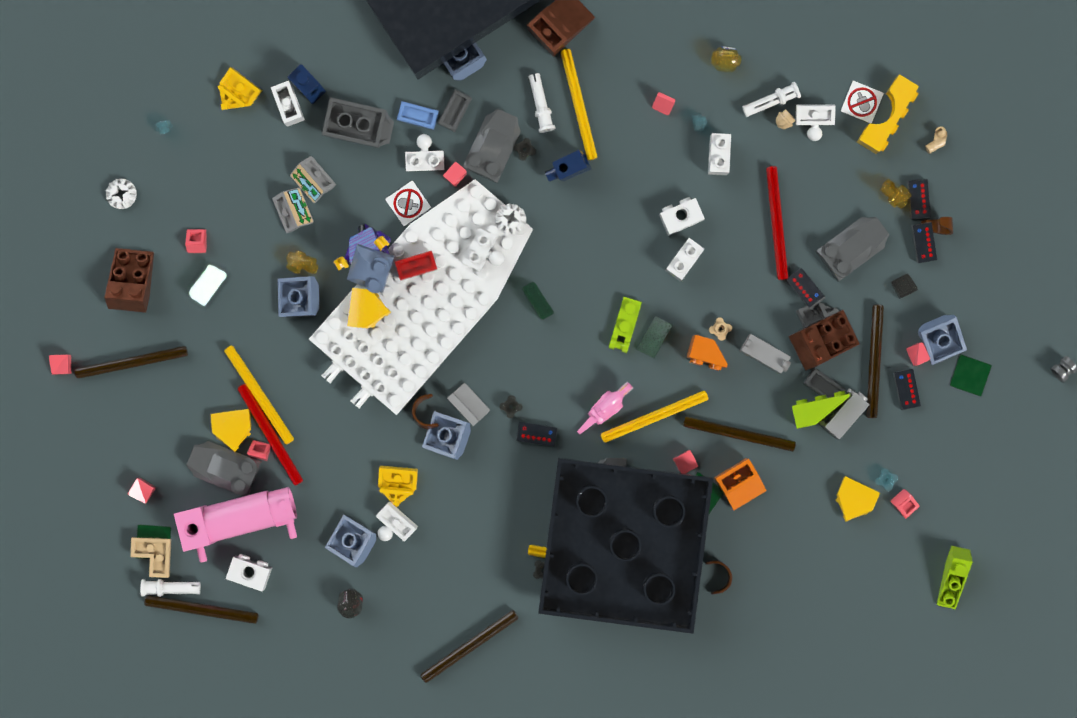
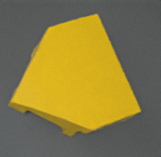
M233 67L229 68L218 86L222 110L251 106L262 92L259 87Z
M352 288L347 326L366 329L369 327L374 328L378 321L391 313L377 293H372L367 289Z
M249 409L211 414L213 435L236 452L242 441L251 435Z
M380 466L378 478L379 491L394 506L398 507L402 501L416 490L418 469Z
M845 476L837 493L838 498L835 499L841 507L845 522L871 512L875 507L880 492Z

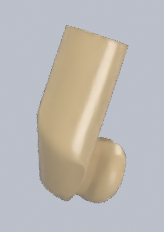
M944 127L936 128L933 142L925 145L926 151L929 154L945 145L947 131Z

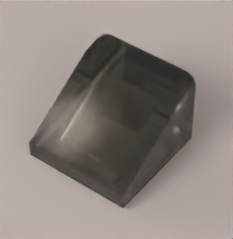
M908 273L891 281L899 299L918 290Z

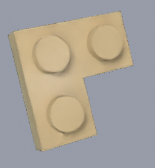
M131 538V557L150 558L149 577H170L171 539Z

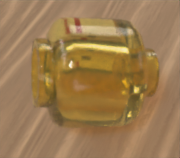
M720 46L716 51H713L711 63L717 71L734 72L741 64V56L738 55L736 48Z

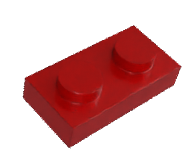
M432 251L395 261L400 281L437 270Z

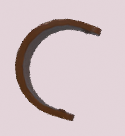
M940 217L937 220H923L921 222H932L933 233L942 235L953 234L952 217Z
M432 394L419 397L412 407L414 421L419 427L424 429H432L439 426L438 423L424 424L416 418L415 414L417 406L423 400L432 398Z
M717 560L707 561L705 564L717 563L723 565L728 572V581L722 589L711 592L712 595L723 593L732 583L731 570L723 562Z

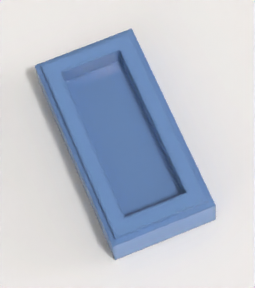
M401 101L397 121L434 130L439 111Z

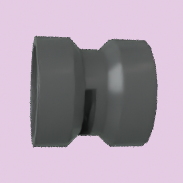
M1064 356L1058 365L1050 368L1054 376L1063 383L1070 374L1077 372L1076 364L1067 356Z

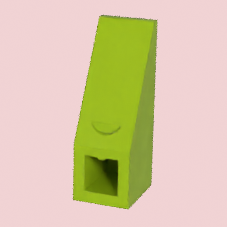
M844 390L835 392L834 397L827 398L826 395L816 396L815 401L808 402L807 399L797 400L796 405L792 406L797 429L816 425L848 399L851 394H846Z
M951 546L938 595V606L956 609L973 563L969 549Z

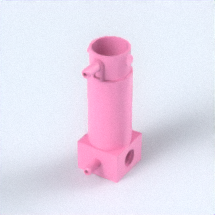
M289 487L270 492L267 490L174 514L183 552L197 549L201 563L207 561L204 546L262 529L286 525L289 538H297L294 526L297 512ZM193 524L198 527L197 532L193 530Z

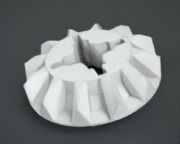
M115 179L109 183L108 188L105 190L107 201L117 209H126L136 200V188L126 179ZM119 188L122 191H128L123 194V201L119 196H114L118 193Z
M517 204L504 205L496 214V225L505 234H517L526 224L525 212ZM514 212V218L516 219V222L512 221L511 224L507 226L508 219H506L504 216H510Z

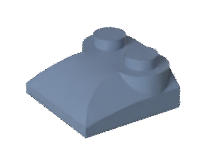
M474 43L443 64L454 80H463L481 69L487 59L478 45Z
M357 244L347 280L366 287L372 293H383L394 256Z
M315 277L278 279L279 317L314 316L319 311V284Z
M943 315L923 324L918 330V335L930 357L931 365L967 350L955 315Z
M434 411L430 424L438 423L439 426L428 429L422 448L458 460L464 453L471 432L470 423Z
M343 515L325 548L352 566L358 567L366 560L374 546L376 533L350 517Z

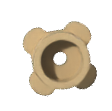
M717 318L716 323L709 328V332L716 335L719 340H724L726 334L732 330V326L726 324L723 318Z

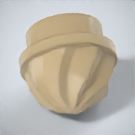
M786 109L783 112L780 111L776 117L777 127L781 129L792 127V123L796 121Z

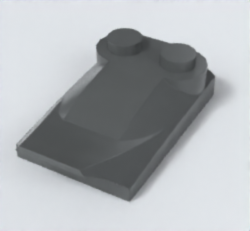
M330 97L322 136L379 148L390 143L394 121L388 115L387 110Z
M496 109L491 114L486 115L471 150L466 157L463 168L498 184L521 133L518 118L500 109Z
M861 217L816 250V253L839 282L884 249L889 233L877 217Z
M207 441L194 445L186 466L196 478L234 492L237 495L247 496L250 494L262 461Z

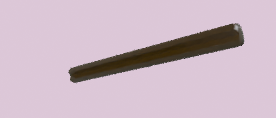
M878 304L873 305L867 418H877L884 312V306Z
M186 346L80 367L75 369L76 378H84L188 356V350Z
M685 417L683 426L792 452L796 446L795 441L690 417Z
M149 595L146 596L144 605L148 607L256 624L258 621V613Z
M514 610L510 611L421 673L422 680L425 683L429 682L518 620L516 612Z

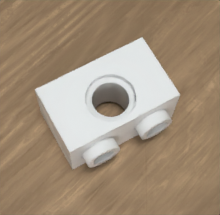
M286 81L271 87L284 124L288 127L304 121L305 119L292 84Z
M712 133L710 135L708 174H729L731 134Z
M690 197L679 201L680 205L676 207L669 205L662 209L663 212L659 216L668 236L705 219L696 198L691 200ZM679 210L684 211L686 219L679 220L676 217V212Z
M688 238L665 271L677 280L682 281L704 251V248Z
M244 554L234 556L226 579L259 591H264L272 568L268 567L269 563L261 560L257 562L251 561V557ZM248 566L254 569L252 577L245 573V569Z

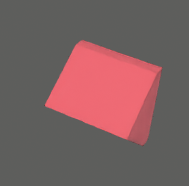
M253 440L247 455L267 461L271 445Z

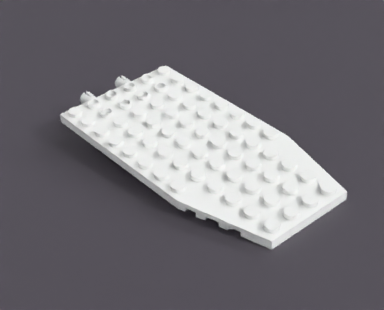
M476 179L419 217L404 230L388 249L390 255L394 256V260L384 292L377 294L391 313L378 321L374 328L369 327L366 329L347 326L351 291L309 338L313 344L332 360L331 366L321 376L331 384L341 370L345 371L362 385V389L350 400L353 404L358 401L356 406L360 409L370 396H374L397 415L497 301L533 229L526 223L524 228L517 234L510 235L500 231L495 219L498 210L505 204ZM514 212L510 216H504L506 219H508L507 226H509L512 221L516 222V219L514 218ZM479 228L497 237L491 251H501L504 254V262L501 265L494 266L487 258L480 272L462 263ZM432 251L437 270L400 281L395 261ZM358 284L354 287V288L367 289L366 287L361 286V285H358Z

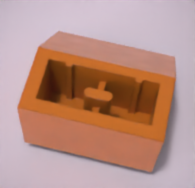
M699 335L692 336L686 357L690 359V363L700 366L706 363L709 364L708 368L717 371L727 368L728 364L715 340Z
M745 458L714 477L733 511L766 492L763 482L749 458Z

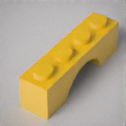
M899 74L886 93L892 104V112L889 119L881 124H868L857 143L875 154L880 152V150L883 152L889 143L887 138L890 134L894 135L899 127L897 125L900 118L903 119L909 109L906 107L909 102L913 103L919 93L916 91L919 86Z

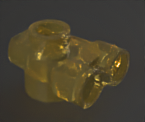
M887 179L881 185L880 191L889 197L888 201L893 207L898 206L902 209L911 197V193L905 186L901 185L897 188L890 179Z
M297 250L295 253L290 251L287 255L288 264L286 268L295 274H300L302 269L316 274L318 270L317 259L306 256L302 251Z

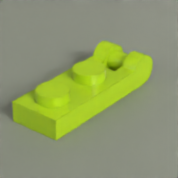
M623 297L610 340V349L614 350V348L622 350L621 352L623 353L628 352L642 302ZM618 335L625 337L624 343L617 341Z

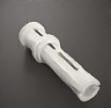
M536 73V82L533 74L528 76L537 109L535 117L539 121L540 128L538 130L539 133H545L556 129V127L552 124L550 115L552 111L547 107L540 73Z
M794 81L790 86L782 89L778 88L775 90V93L742 106L745 116L749 117L779 103L784 105L786 101L795 97L800 98V91Z
M142 579L140 592L141 596L157 595L158 597L163 596V594H200L201 583L164 582L162 579L146 581Z

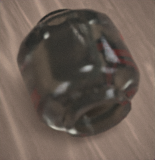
M355 589L342 591L338 597V612L348 619L358 616L363 605L362 594Z

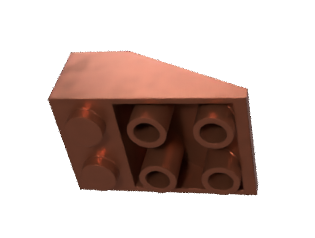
M555 0L527 24V29L554 57L595 17L579 0Z
M115 249L104 297L108 309L146 313L150 297L154 252Z
M844 310L789 336L805 371L860 344Z

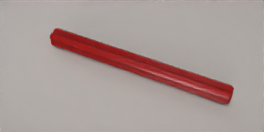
M770 166L766 168L777 279L785 280L788 278L778 173L776 166Z
M246 384L239 386V393L293 484L298 485L303 479Z

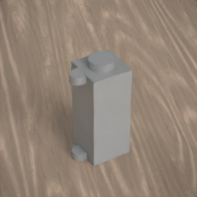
M752 334L748 335L740 349V352L778 374H782L783 371L786 372L791 365L789 361L791 357Z
M850 388L847 392L851 396L839 406L826 423L822 420L819 422L826 431L838 440L869 406L866 402L868 399L862 393H856Z

